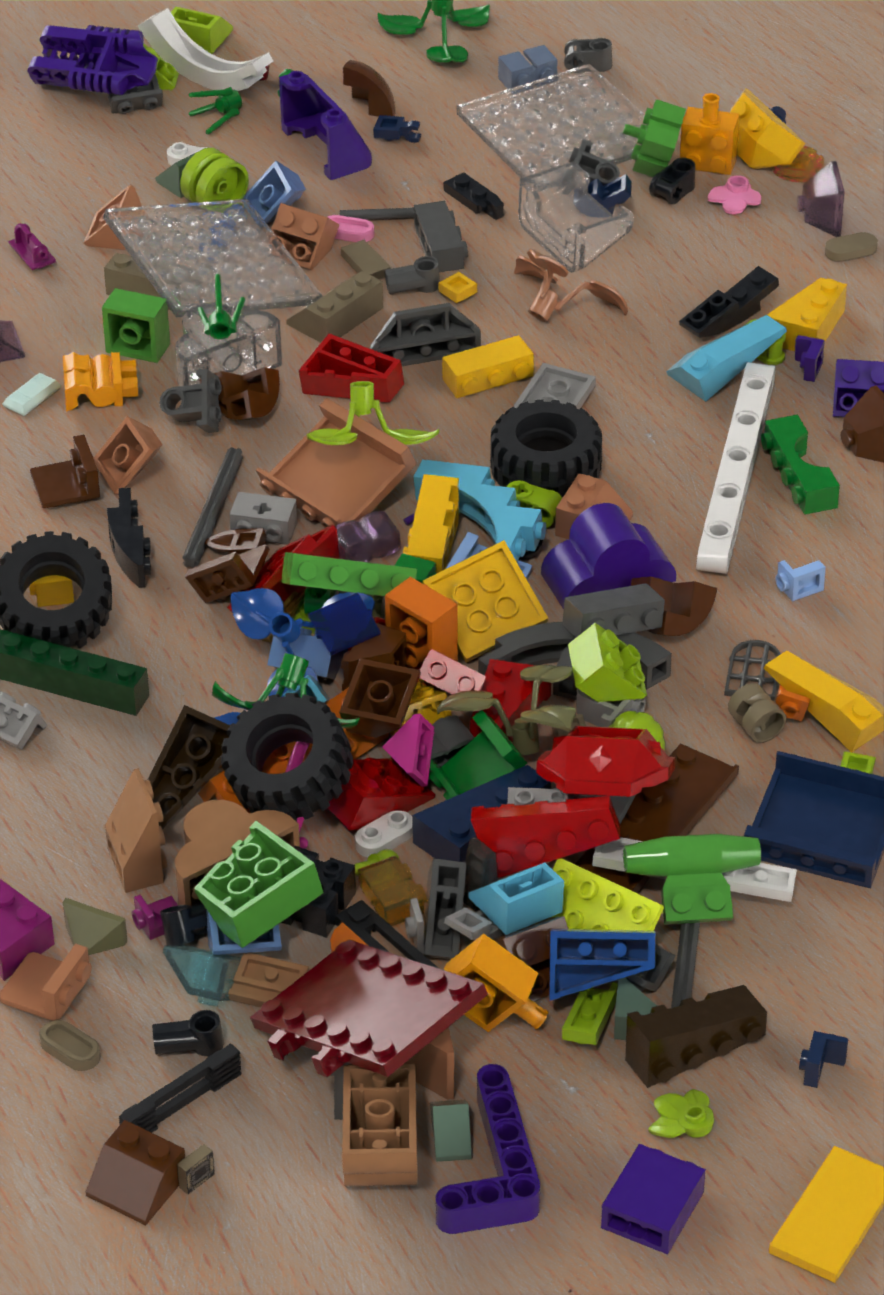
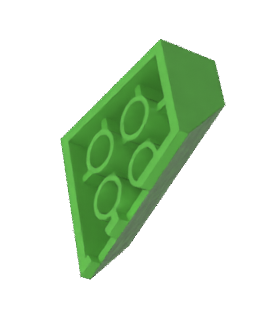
M255 821L249 827L251 833L244 841L238 840L231 847L233 853L226 861L217 862L194 888L196 895L221 931L242 948L324 893L315 863L258 821Z

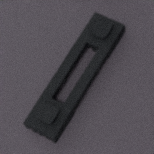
M363 900L335 915L337 926L343 922L369 946L389 952L371 936V931L374 933L378 931L408 959L438 968Z
M232 1044L216 1051L180 1077L138 1104H134L119 1115V1124L121 1125L126 1120L153 1133L158 1129L157 1124L207 1091L212 1090L215 1092L242 1075L240 1071L241 1062L239 1061L240 1051Z

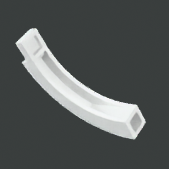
M168 8L152 15L137 25L151 47L166 63H170L178 73L190 81L212 90H223L229 87L237 91L247 89L264 77L262 74L267 72L265 67L273 62L269 52L243 62L228 61L207 52L182 30Z

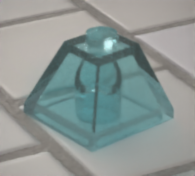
M185 944L164 946L163 954L186 992L199 996L197 1002L218 1006L219 1001H229L228 992L233 986V979L241 957L228 954L213 955L210 950Z

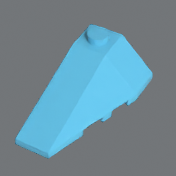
M765 315L687 353L667 370V374L706 402L746 367L747 362L755 360L785 334L787 329L770 316Z

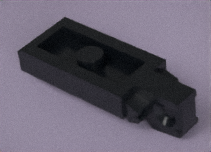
M463 172L443 182L444 191L474 213L485 212L495 220L504 217V203L501 199Z

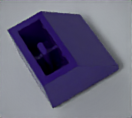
M836 360L833 417H844L872 386L877 385L884 393V362Z

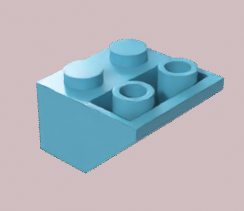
M544 862L471 891L468 898L505 935H508L562 913L564 880Z

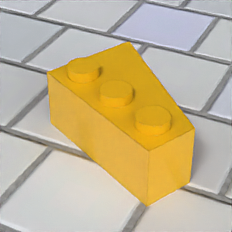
M820 277L768 313V316L787 329L786 339L782 348L795 351V340L798 335L826 341L845 311L847 284Z
M423 474L413 526L410 527L408 533V547H404L403 554L436 562L437 574L447 567L459 526V478Z

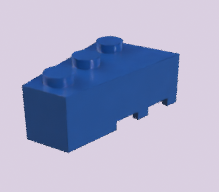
M552 929L550 931L549 1001L655 968L656 931Z

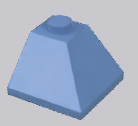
M275 161L245 194L242 201L256 227L262 230L276 218L280 203L291 206L302 196L306 188L298 174Z

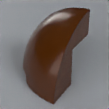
M355 60L347 61L343 66V85L352 86V98L368 100L369 115L395 116V101L385 79L375 69Z
M263 367L245 375L224 371L214 373L221 382L219 407L221 412L226 415V418L234 420L257 419L269 414L274 408L279 395V370Z
M652 576L631 578V586L647 583L665 599L662 627L647 630L662 636H680L699 627L710 613L717 593V588L696 581L672 583Z

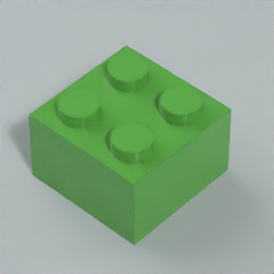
M115 288L102 306L106 353L120 352L121 356L158 363L170 345L167 299Z

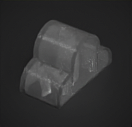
M216 303L197 305L184 314L182 319L183 336L175 345L178 386L200 384V378L196 376V370L208 369L212 373L224 371L245 375L263 367L275 369L282 366L280 320L273 314L260 310L243 311L236 324V333H231L228 338L220 340L211 337L210 334H205L204 325L197 310L198 307H202L209 319L212 312L216 310ZM222 304V310H225L232 319L235 310Z

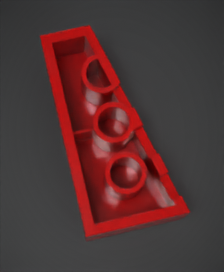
M610 796L566 799L565 802L552 803L538 801L535 804L527 805L501 804V807L490 808L476 806L472 807L470 820L493 880L620 839V823Z

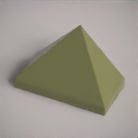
M68 898L64 899L65 926L73 946L76 943L88 947V955L125 946L127 943L125 918Z

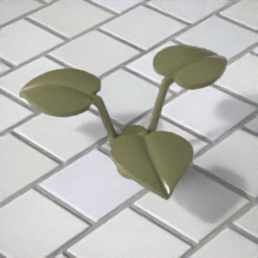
M535 665L523 669L520 672L521 679L534 681L531 710L522 712L521 718L516 719L513 726L510 725L499 700L493 698V693L487 691L469 690L450 695L438 706L437 715L447 710L481 711L494 706L506 728V736H513V745L521 755L537 753L540 750L537 723L570 732L576 716V709L571 706L546 705L537 709L539 686L542 682L554 683L562 681L572 674L573 669L571 666Z

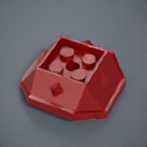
M575 726L567 736L554 737L552 751L546 750L537 759L536 773L546 781L556 783V788L566 794L632 797L642 792L643 787H653L667 781L675 770V757H669L661 748L660 742H657L647 729Z

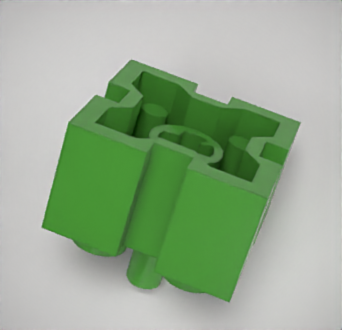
M656 99L653 108H647L642 122L644 124H641L640 128L625 124L623 134L635 137L638 143L635 144L631 159L635 160L632 171L654 177L668 166L675 150L686 111L685 108Z

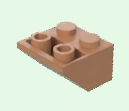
M280 203L263 255L313 270L330 252L340 224L328 217Z

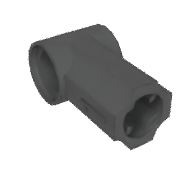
M432 256L420 257L416 259L414 265L384 271L389 294L412 289L431 293L438 289V282H440L438 260Z

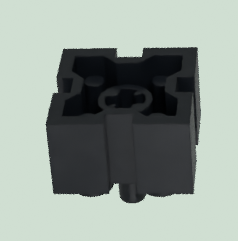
M294 846L296 850L315 863L324 893L281 923L291 926L295 920L302 923L304 931L327 938L336 925L335 915L338 914V909L345 910L356 894L355 865L334 858L323 862L319 860V853Z

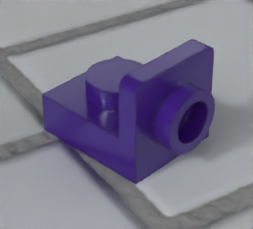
M801 335L797 336L795 340V360L800 361V368H804L803 380L815 382L823 364L825 340Z

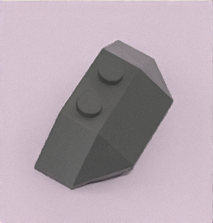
M450 303L396 311L374 339L370 349L401 360L402 366L442 360L444 356L481 346V330Z

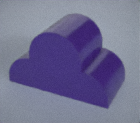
M600 503L584 510L573 522L570 528L569 540L563 541L552 548L545 556L541 566V575L563 610L565 597L631 586V578L652 576L669 582L676 581L674 566L650 531L641 524L631 523L623 510L612 503Z

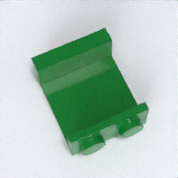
M483 710L472 717L482 732L442 767L431 759L429 778L438 788L444 787L446 789V792L443 794L446 800L519 769L528 763L499 725Z

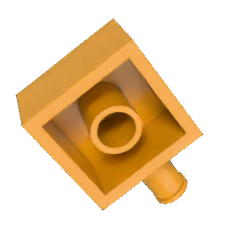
M707 93L703 96V109L688 107L681 125L680 158L693 160L695 162V170L731 175L737 159L740 114L718 111L719 95Z
M484 933L446 963L445 971L484 983L488 995L464 1015L485 1031H491L513 1013L530 1024L534 1029H538L546 1020V1015L549 1013L548 1010L543 1009L528 998L538 972Z

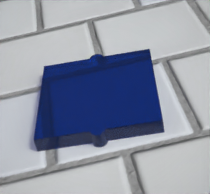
M358 593L308 614L316 630V638L322 640L330 656L381 634L372 617V610L367 609Z

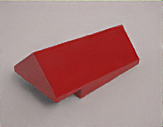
M331 525L311 536L308 534L276 550L261 568L256 584L249 590L257 588L273 590L281 597L283 603L294 591L298 595L301 590L306 589V586L281 583L285 552L340 559L337 528ZM230 603V604L227 606V608L232 612L231 603Z

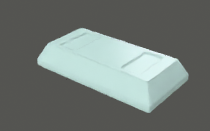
M39 372L9 395L2 405L25 416L59 390L61 384L55 379Z

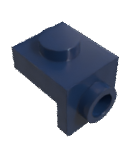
M814 1031L809 1050H802L799 1070L805 1071V1086L818 1087L824 1062L841 1066L845 1065L848 1038Z

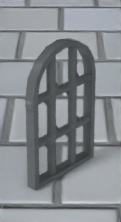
M748 640L734 647L729 657L730 664L724 695L732 696L737 691L729 689L731 678L741 679L740 688L750 680L758 681V685L761 687L765 682L774 683L772 694H768L771 700L774 701L778 682L774 678L764 677V666L771 661L767 660L769 650L776 657L780 655L776 646L762 640ZM752 647H763V657L760 659L751 658ZM747 648L746 655H743V657L736 656L740 650ZM734 661L744 662L742 673H732ZM749 664H761L760 674L757 676L747 675Z

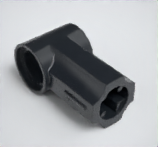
M202 902L191 906H172L160 911L166 944L168 946L186 944L196 940L197 935L207 933V909Z
M211 1010L198 1011L191 1016L190 1020L152 1025L155 1054L194 1050L198 1055L210 1056L216 1051L221 1050L224 1045L220 1017Z

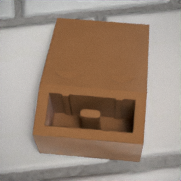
M139 768L133 770L105 824L107 849L125 893L164 883L163 869L167 868L165 853L161 849V846L165 845V837L161 826H159V822L163 821L162 810L159 802L153 803L154 794L149 780L144 781Z

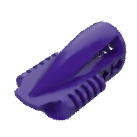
M47 25L44 27L40 37V42L44 48L42 51L44 57H32L27 69L31 80L35 84L60 87L69 86L70 89L124 95L127 89L130 90L136 86H145L150 83L156 72L158 58L144 48L142 31L113 29L112 27L103 26L96 27L94 25H89L86 29Z

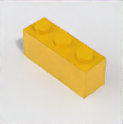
M520 335L442 357V380L456 398L534 376V353Z

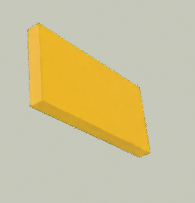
M834 1145L770 1243L769 1253L836 1283L884 1207V1167Z

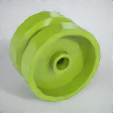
M214 147L204 148L196 152L188 160L180 179V188L184 197L214 216H223L230 203L237 202L240 204L249 184L248 172L245 166L229 158V156Z

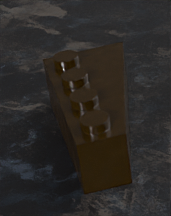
M745 985L708 993L702 1001L696 1002L693 998L681 1000L678 1007L667 1009L663 1004L652 1007L649 1014L641 1015L638 1011L627 1013L625 1061L645 1086L649 1088L660 1082H666L684 1071L695 1069L702 1063L715 1057L724 1056L746 1043L757 1041L766 1034L767 1011Z

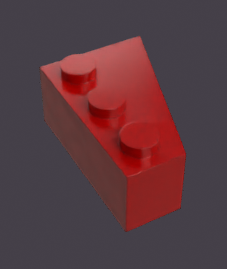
M330 333L298 370L302 393L350 399V384L358 381H368L374 383V400L390 403L404 385L401 360Z
M490 659L485 673L487 680L481 691L493 693V698L499 700L510 725L513 726L515 725V720L521 718L522 712L531 710L534 681L521 679L520 672L527 667L535 665ZM542 682L540 684L537 707L543 700L547 701L550 698L551 682ZM491 706L483 710L506 734V728L496 708ZM473 711L472 717L475 716L479 711ZM471 717L470 732L476 737L482 730ZM507 736L513 742V736Z

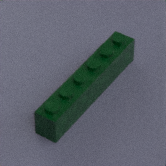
M0 629L1 680L137 716L149 697L147 668Z

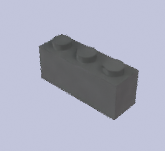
M445 201L414 205V229L425 256H432L438 260L439 272L464 269V258L468 257V248L466 241H461L460 227L455 226L454 212L449 211Z
M647 583L565 597L562 625L575 638L594 623L605 630H611L615 635L662 627L665 599Z

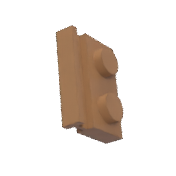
M243 953L233 979V986L228 992L229 1000L261 1007L265 1002L275 998L308 972L309 966L253 953Z

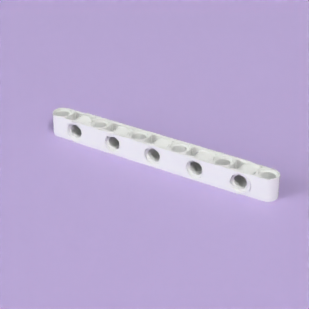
M746 363L699 545L697 570L727 574L774 386L776 366Z

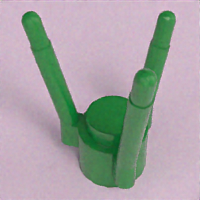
M229 87L223 90L190 92L189 97L191 98L218 96V98H216L215 103L190 111L189 116L201 114L215 108L220 113H226V115L205 131L206 134H210L231 117L240 114L238 109L242 107V98L237 90Z
M218 273L215 274L216 310L212 312L209 319L202 307H198L197 310L203 322L205 334H210L211 337L220 340L228 338L231 333H236V324L243 309L245 298H240L231 319L230 315L225 310H222L221 277Z

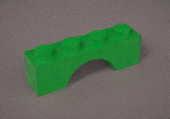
M799 415L766 420L764 433L761 434L762 447L764 450H768L774 468H778L781 473L783 484L791 490L794 503L799 504L804 515L838 508L840 485L829 467L811 465L801 459L807 452L808 431Z

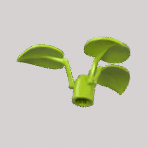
M358 381L350 384L351 402L349 403L350 410L346 426L341 430L331 428L318 429L307 433V439L327 445H345L354 442L357 439V434L350 432L354 414L358 417L371 414L372 408L376 411L383 432L405 445L428 441L440 432L439 429L433 432L412 429H389L380 409L379 400H374V383Z

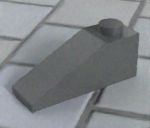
M434 858L428 871L425 903L424 956L451 960L459 954L460 932L444 924L445 917L463 909L466 862Z

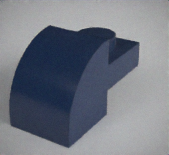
M627 174L606 185H603L597 178L575 190L574 205L587 217L593 219L611 218L614 216L615 205L623 204L631 197L632 181Z

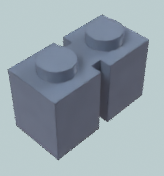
M545 45L524 50L525 57L519 51L498 57V79L511 93L530 89L533 83L538 87L557 82L558 60Z

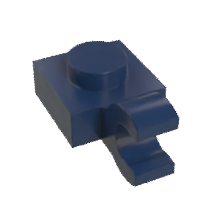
M379 115L373 128L374 138L390 141L399 140L401 136H404L409 142L417 143L420 141L421 133H414L412 130H418L420 122L416 120L405 121V117Z

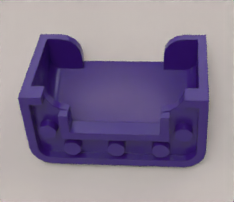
M292 71L287 75L279 77L281 130L287 136L292 135V131L302 132L304 138L317 135L327 145L328 164L324 165V174L330 181L365 170L372 165V153L346 113L308 75L301 71Z

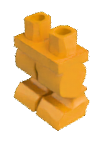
M75 352L63 355L66 411L73 410L78 406L80 394H85L95 407H106L113 403L114 406H123V397H138L136 360L120 361V352H112L111 356L105 354L97 355L93 359L90 358L89 354L78 355Z

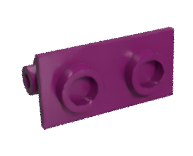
M19 223L15 226V239L8 241V243L31 270L40 269L56 262L48 248L30 232L27 224Z

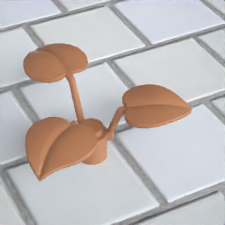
M529 249L527 252L530 259L523 256H518L516 259L514 274L529 275L543 279L540 291L528 310L532 316L543 322L548 321L554 309L559 312L564 304L583 289H588L596 297L620 308L625 316L628 313L627 303L622 295L612 287L595 280H591L590 283L583 282L558 302L557 298L559 296L548 288L550 283L558 281L554 273L567 277L568 270L557 260L542 255L533 249Z

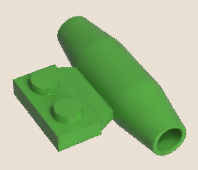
M726 834L667 836L625 845L623 847V863L626 873L667 877L661 891L662 905L664 906V925L731 921L733 919L730 884L727 883L722 873L760 865L761 847L759 839L753 837Z

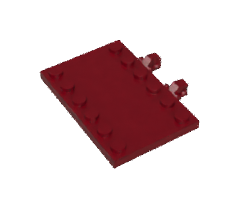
M348 939L340 943L331 954L275 998L265 1002L261 1009L250 1016V1019L255 1029L272 1034L267 1042L274 1058L283 1061L286 1055L304 1046L319 1052L311 1057L319 1075L329 1077L343 1064L348 1062L389 1077L485 998L488 993L482 982Z

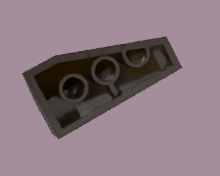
M184 705L148 778L154 794L152 801L153 803L159 802L162 810L163 821L159 822L162 830L222 767L221 756L223 754L221 750L222 743L225 738H229L226 732L230 725Z

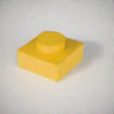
M457 272L438 282V291L455 303H459L477 293V283L464 274Z

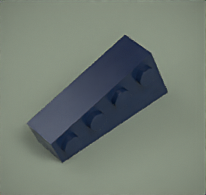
M526 765L412 815L413 843L435 859L466 862L467 871L485 858L470 820L472 807H501V804H507L508 787L551 789V782L543 779L536 773L535 769Z

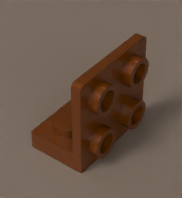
M84 434L73 436L74 449L69 450L71 460L30 469V475L42 508L58 507L64 504L100 497L98 469Z
M265 544L241 554L237 552L230 553L188 569L185 578L205 603L216 599L223 600L232 592L247 591L256 584L257 576L265 564V559L270 549Z

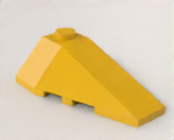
M787 650L765 664L764 669L784 689L810 699L807 710L851 753L884 731V707L868 694Z

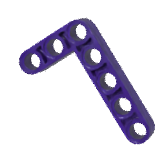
M498 1064L484 1065L477 1072V1103L498 1177L447 1185L438 1190L436 1194V1225L442 1232L448 1234L528 1222L536 1218L540 1212V1181L509 1074L504 1067Z

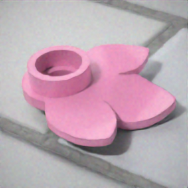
M735 175L728 179L725 186L714 187L708 194V201L723 203V210L728 214L735 215L742 213L747 205H759L761 195L758 191L751 189V185L746 177Z

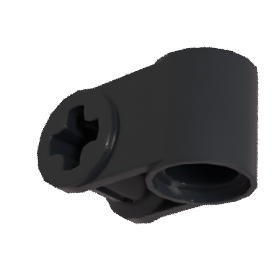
M689 158L674 160L652 178L649 192L654 196L660 195L667 198V201L671 204L678 203L682 197L695 188V162Z

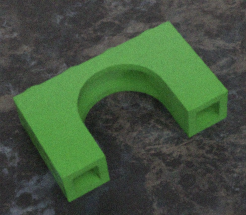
M285 552L281 583L385 596L410 576L416 579L417 569Z

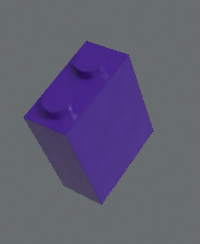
M638 1144L602 1204L601 1228L668 1255L704 1193L706 1169L692 1162L683 1161L665 1154L659 1149H652Z

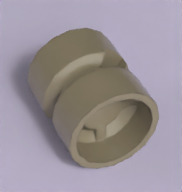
M756 683L742 686L729 700V713L757 743H765L772 740L783 730L786 724V715L783 710Z

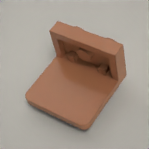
M75 943L63 961L36 952L27 954L0 991V1002L51 1021L60 1020L91 976L92 965L89 963L88 947Z

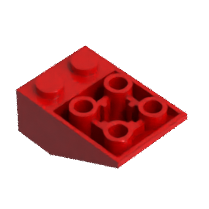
M392 757L354 759L353 766L349 769L351 776L347 785L342 784L343 792L337 800L333 798L329 801L330 806L328 809L349 830H359L388 812L396 810L409 812L434 799L436 794L428 786L422 787Z

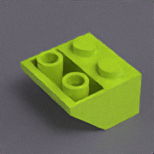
M177 6L171 11L172 16L182 30L196 44L211 54L233 31V25L221 16Z
M594 623L568 644L575 686L595 701L643 699L647 696L644 683L645 676L640 663V653L633 645H627L619 640L611 630H605Z

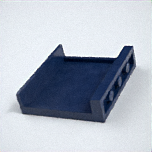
M777 751L774 773L753 825H747L744 837L759 839L761 861L871 889L884 854V777Z

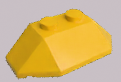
M747 88L744 89L730 109L731 113L740 114L737 155L752 169L790 165L806 144Z

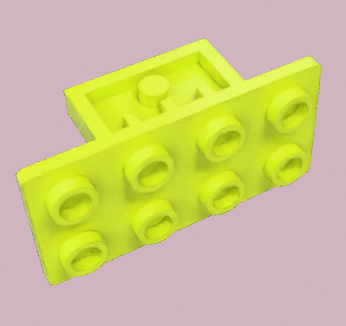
M562 858L557 859L553 870L564 880L563 912L552 917L564 916L568 929L654 931L664 909L663 905Z

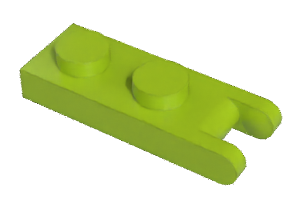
M613 982L609 990L592 987L579 992L562 1027V1040L578 1044H597L615 1006L618 983Z

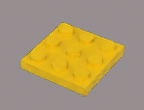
M505 540L422 581V584H426L434 591L457 603L458 650L466 663L495 649L496 638L521 628L548 622L547 614Z

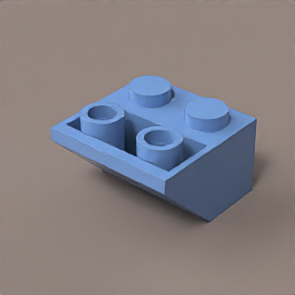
M300 628L299 637L290 643L294 655L308 660V667H311L317 676L335 679L341 667L342 658L348 651L344 646L345 643L337 641L330 633L315 630V635L311 636L312 630ZM273 635L267 665L280 668L284 654L287 652L282 646V642Z

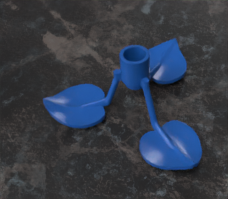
M257 588L231 593L232 613L242 633L254 640L266 639L272 633L282 642L286 652L292 655L294 653L290 643L297 640L301 627L330 628L332 637L340 642H353L357 640L359 634L365 632L369 627L375 605L374 599L367 594L359 592L340 593L329 598L322 606L321 614L327 622L316 623L303 621L300 618L294 620L289 614L284 613L283 601L273 590ZM307 667L304 677L307 675L314 676L319 683L316 672L311 667ZM277 669L269 677L267 686L275 676ZM276 684L268 696L275 695L279 685Z

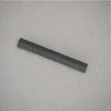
M414 208L340 210V215L366 220L414 218Z

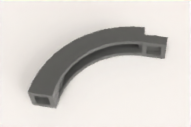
M562 622L544 623L518 629L495 639V650L478 659V672L485 675L490 659L529 665L558 662L564 649L568 648V644L575 637L562 625ZM635 632L616 635L619 640L627 645H633L640 653V663L645 676L646 690L671 677L672 653L654 641Z

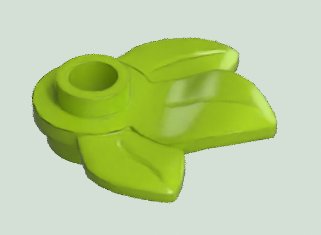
M695 1089L688 1091L684 1097L676 1093H667L657 1097L654 1100V1106L661 1117L648 1128L649 1133L665 1138H674L683 1133L694 1138L707 1135L712 1130L715 1120L713 1111L709 1108V1097L704 1092Z

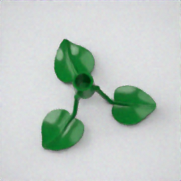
M427 0V7L421 20L409 15H384L379 12L377 13L378 22L384 30L392 34L406 35L416 32V28L423 27L431 9L434 15L442 17L443 47H430L426 52L427 57L435 62H465L468 59V52L465 48L447 45L446 16L449 20L458 22L462 26H483L489 21L490 4L454 10L453 0Z
M285 653L280 668H277L275 676L258 700L264 702L276 684L279 685L276 694H279L280 697H282L285 688L296 691L297 685L300 686V698L306 695V686L309 679L304 678L309 661ZM216 681L214 682L212 688L213 697L230 706L245 710L253 708L252 704L255 702L241 701L222 689ZM360 718L352 720L337 719L343 729H350L358 724Z

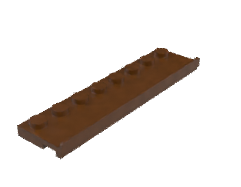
M680 743L669 756L675 757L674 772L667 781L653 787H643L642 792L636 794L620 824V837L647 841L660 837L687 835L739 774V765L735 764L733 767ZM595 847L588 849L575 863V865L635 893H638L651 877L592 866Z

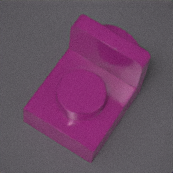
M137 895L134 897L135 910L131 911L133 922L138 930H144L149 940L165 935L160 911L168 907L177 906L178 904L171 895L147 905L143 897Z

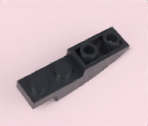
M758 266L727 292L723 293L720 290L714 292L679 321V325L699 338L725 332L761 310L760 301L779 286V280L776 276Z
M119 488V507L107 508L112 552L126 576L139 588H146L145 575H151L150 557H145L146 555H151L150 537L144 538L143 525L138 526V519H133V517H138L137 499L132 500L131 488Z

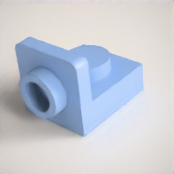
M785 560L778 562V573L775 577L777 587L780 591H784L792 601L824 590L826 567L818 560L792 569Z

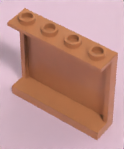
M326 398L319 405L324 417L308 433L318 429H343L347 424L349 411ZM355 414L350 431L357 434V439L354 442L345 445H327L308 440L306 435L269 473L259 467L256 469L261 480L260 486L266 493L271 496L276 494L279 497L296 499L297 508L300 509L307 519L319 521L324 528L334 525L337 528V533L344 538H347L417 465L407 445Z

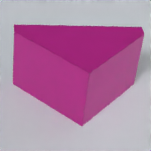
M414 714L382 748L407 774L423 787L428 786L435 727L421 714Z

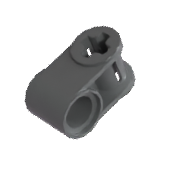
M572 39L566 43L564 48L566 55L564 65L569 71L603 72L612 68V43L609 39Z

